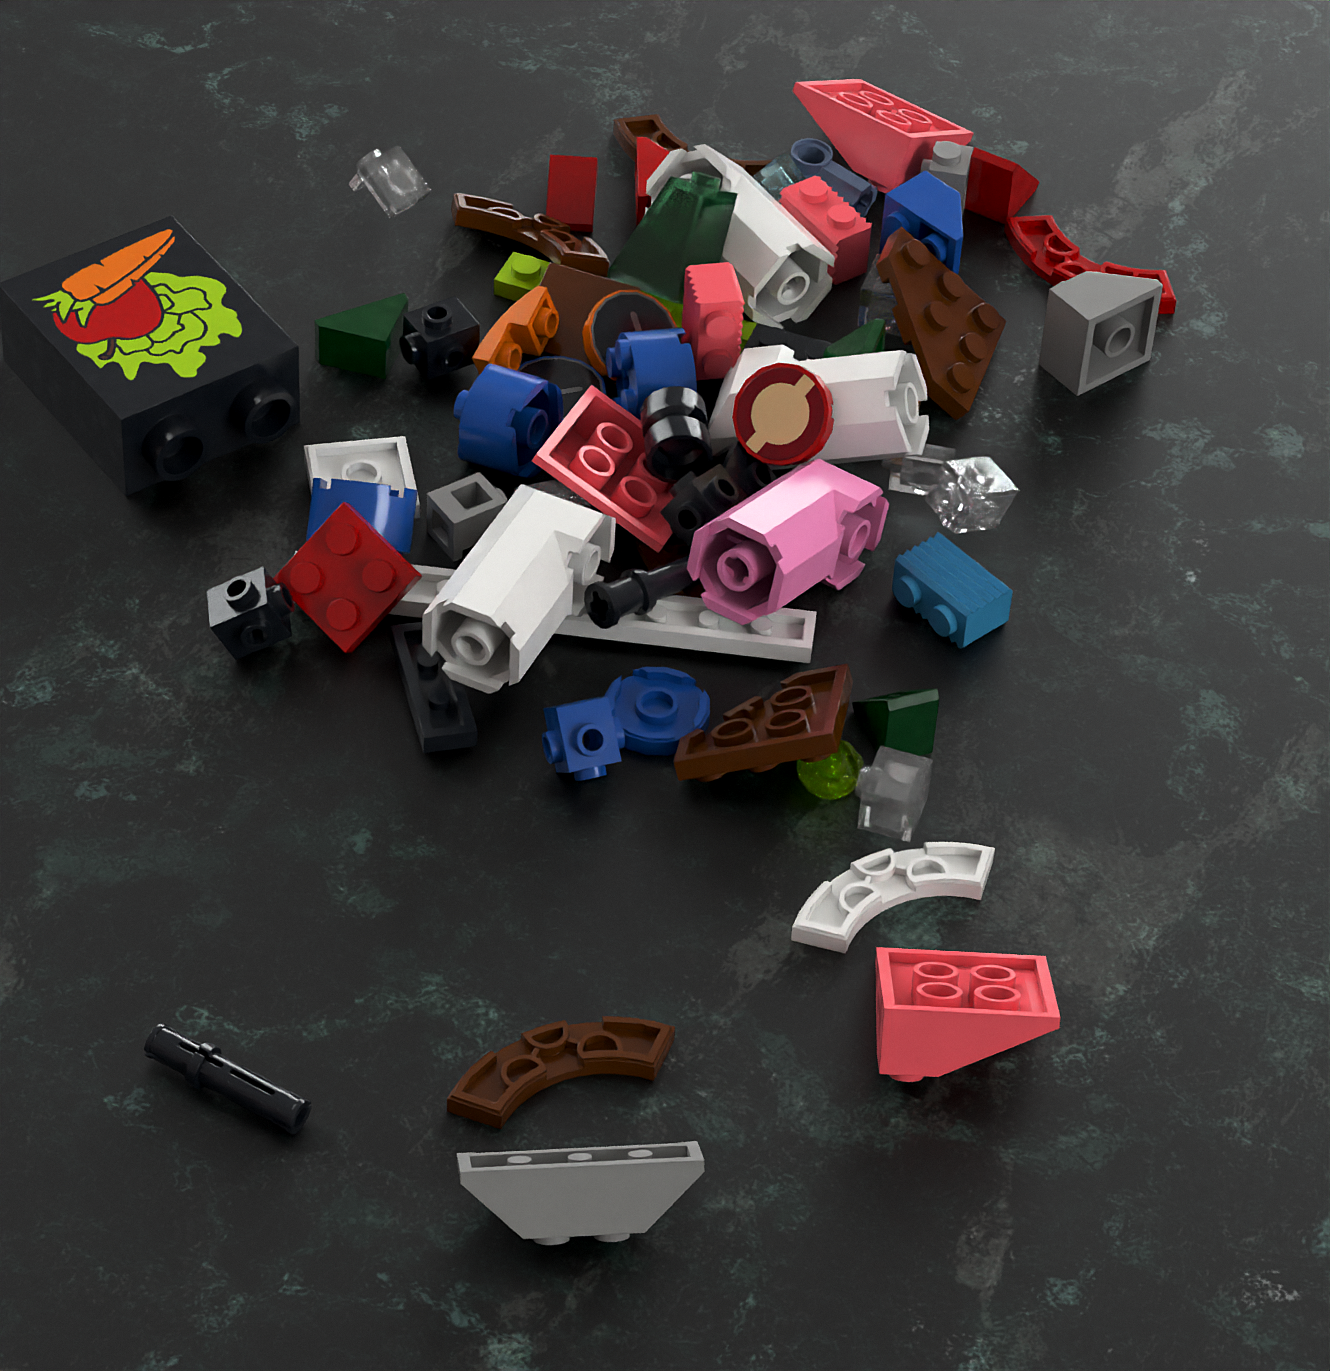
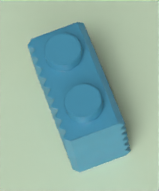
M937 532L934 538L930 536L926 542L922 541L919 546L914 545L911 551L907 549L903 555L899 554L895 559L892 583L894 596L904 607H913L916 614L920 613L923 619H927L937 634L942 637L949 636L951 643L956 642L958 648L967 646L1009 620L1013 590L941 533Z

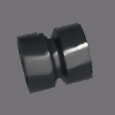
M681 386L664 387L654 391L644 400L640 408L644 448L649 471L657 479L676 484L691 471L699 477L708 471L713 462L705 402L698 393L690 388Z

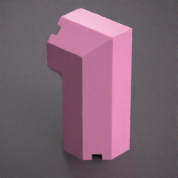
M821 459L804 462L696 530L693 536L687 570L693 581L698 578L700 579L705 589L701 597L708 609L741 625H745L763 615L766 616L776 612L818 582L839 591L859 577L866 564L858 561V558L864 548L873 552L881 540L889 503L886 498L880 496L883 494L881 487Z

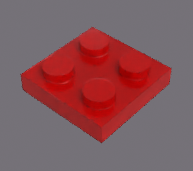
M343 502L273 579L277 584L282 582L286 585L293 601L345 653H352L423 576L349 503Z

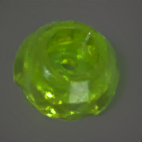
M840 740L838 753H833L828 758L813 763H806L799 759L797 760L796 772L804 788L813 795L822 799H837L850 794L860 784L863 778L864 762L862 756L856 752L849 742Z

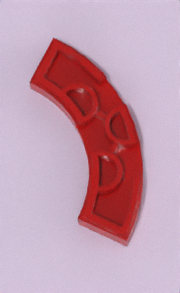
M1052 215L1006 218L1004 232L1016 254L1032 271L1051 285L1056 286L1058 283L1067 281L1085 271L1157 279L1163 284L1158 314L1175 313L1177 300L1166 270L1131 268L1108 261L1099 265L1080 255V248L1060 231Z

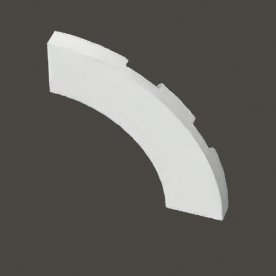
M925 842L923 848L894 853L891 848L867 855L852 862L849 870L834 878L831 882L824 881L812 893L799 911L792 926L791 940L846 953L856 933L868 921L897 904L934 896H957L981 900L993 863L995 848L959 842Z

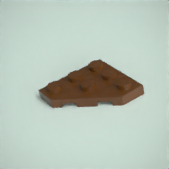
M901 226L888 237L876 267L882 283H890L898 305L892 308V312L904 345H913L927 386V395L957 421L969 412L1007 321L998 314L992 305L986 303L969 288L958 274L949 270L928 251L921 241L915 239Z
M849 664L795 673L780 682L782 690L775 693L769 700L763 702L762 697L754 696L722 714L724 723L716 726L712 732L705 735L704 730L695 729L681 737L673 761L678 780L696 778L697 781L707 782L716 780L727 772L748 769L751 772H763L774 768L779 763L799 759L806 763H813L824 760L833 753H838L853 686Z

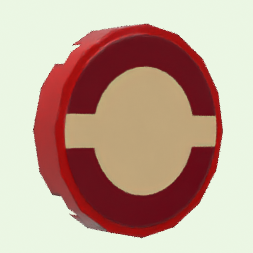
M775 363L762 367L745 380L735 397L732 419L736 437L748 454L763 463L789 466L807 462L823 449L833 431L834 418H832L833 410L831 405L834 404L831 392L820 376L803 366Z

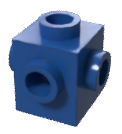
M594 697L543 708L548 731L542 733V746L547 762L555 764L556 773L573 772L575 781L607 775L605 765L622 761L619 749L625 746L624 731L620 719L617 716L612 717L609 697Z

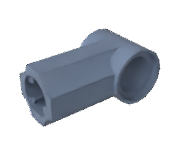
M813 138L796 141L791 148L786 187L813 176H820L822 181L827 182V185L832 187V191L838 192L839 197H844L843 202H849V206L855 207L856 212L861 213L860 217H865L876 200L878 188L832 160L833 151L825 142Z

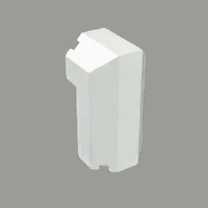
M706 144L694 146L697 150L690 152L683 149L670 151L647 180L646 194L651 196V210L645 207V220L667 242L681 249L696 265L724 262L732 264L745 302L743 305L744 313L754 322L783 329L784 327L779 322L791 318L795 323L806 320L832 289L833 278L827 273L828 264L834 267L835 257L738 164Z
M784 345L746 348L738 357L733 369L731 367L726 373L708 424L712 452L715 455L738 440L732 416L735 397L745 380L765 366L775 363L795 364L803 366L820 376L830 390L834 404L831 405L833 410L832 418H834L833 431L823 449L809 461L821 459L829 464L920 456L923 453L929 432V416H919L918 401H927V386L916 354H906V351L903 350L815 360L807 358L806 361H798L793 358L795 351ZM767 464L771 470L795 468L798 466H777Z
M521 484L423 613L422 646L431 657L436 651L441 654L446 660L442 670L451 680L488 694L498 691L505 682L509 681V686L518 683L567 614L578 617L583 615L586 610L584 592L587 586L597 581L603 582L604 577L596 574L600 560L610 563L615 547L616 518Z

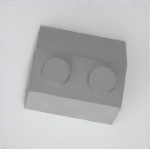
M1085 271L1050 288L1039 365L1076 396H1079L1149 361L1152 353L1163 284L1157 279Z

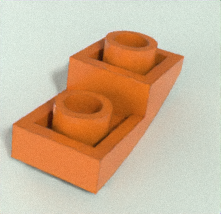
M537 286L525 294L489 330L472 357L479 375L489 363L518 370L522 360V353L541 356L549 338L556 334L559 325V314L555 309L547 287Z

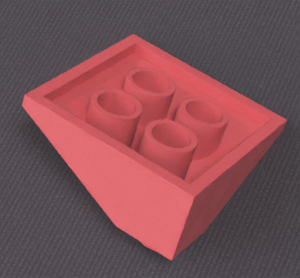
M861 79L795 82L792 90L851 169L868 178V182L877 187V191L883 193L890 192L920 174L923 158L932 160L936 141H950L965 146L971 141L974 134L961 126Z
M591 385L536 453L532 462L602 513L616 518L617 524L659 553L673 534L670 524L660 514V511L674 498L669 490L675 484L663 482L654 477L649 471L646 462L641 420Z
M876 947V1040L879 1074H888L892 1079L902 1082L920 1081L924 1076L939 1077L1060 1028L1061 1017L1046 956Z

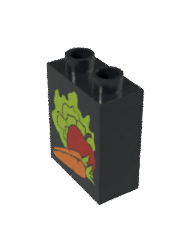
M172 215L0 282V323L4 361L125 496L164 480L178 481L184 479L208 461L251 443L263 444L271 442L284 434L289 427L300 423L299 346Z

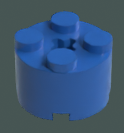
M669 328L620 333L615 347L606 349L609 378L617 377L616 388L618 397H613L612 400L641 420L640 408L644 400L654 391L664 387L681 386L690 388L697 393L696 370L690 343L680 344L679 341L686 334L683 328Z
M489 363L486 365L469 391L462 390L454 404V417L460 420L459 459L513 476L524 478L536 476L542 468L533 463L532 459L548 440L551 429L556 430L563 420V397L560 388L556 384L549 383L548 380L495 364Z
M313 478L306 541L310 539L343 502H346L354 507L401 555L402 553L410 554L418 491L404 488L403 498L398 497L399 490H391V485L343 479H331L330 489H327V481L322 478Z

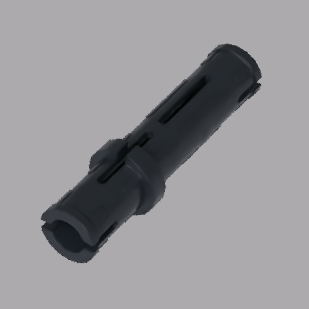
M162 1022L153 1028L146 1040L144 1055L184 1075L187 1084L197 1089L206 1087L241 1107L273 1122L290 1134L298 1133L309 1117L312 1107L309 1099L302 1098L262 1075L221 1055L220 1047L211 1042L201 1044Z

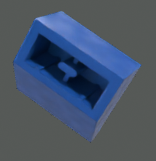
M927 171L921 172L886 193L879 257L888 237L902 226L915 239L921 241L928 251L949 270L958 274L963 241L960 193Z

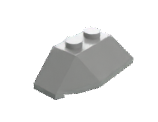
M698 1141L669 1144L457 1153L460 1184L521 1238L533 1239L534 1242L542 1245L563 1244L568 1242L570 1237L594 1236L599 1241L618 1242L628 1239L630 1234L645 1233L705 1172L704 1158Z

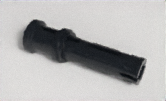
M689 555L649 571L638 568L628 569L621 574L618 580L607 584L597 581L588 585L584 592V603L590 619L598 627L608 629L618 624L621 617L631 613L644 615L652 611L657 600L701 584L699 578L693 581L687 570Z

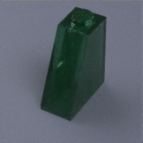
M693 171L691 179L670 176L609 267L607 278L640 287L644 292L674 303L683 304L685 269L689 265L720 263L738 193L719 187L721 178Z

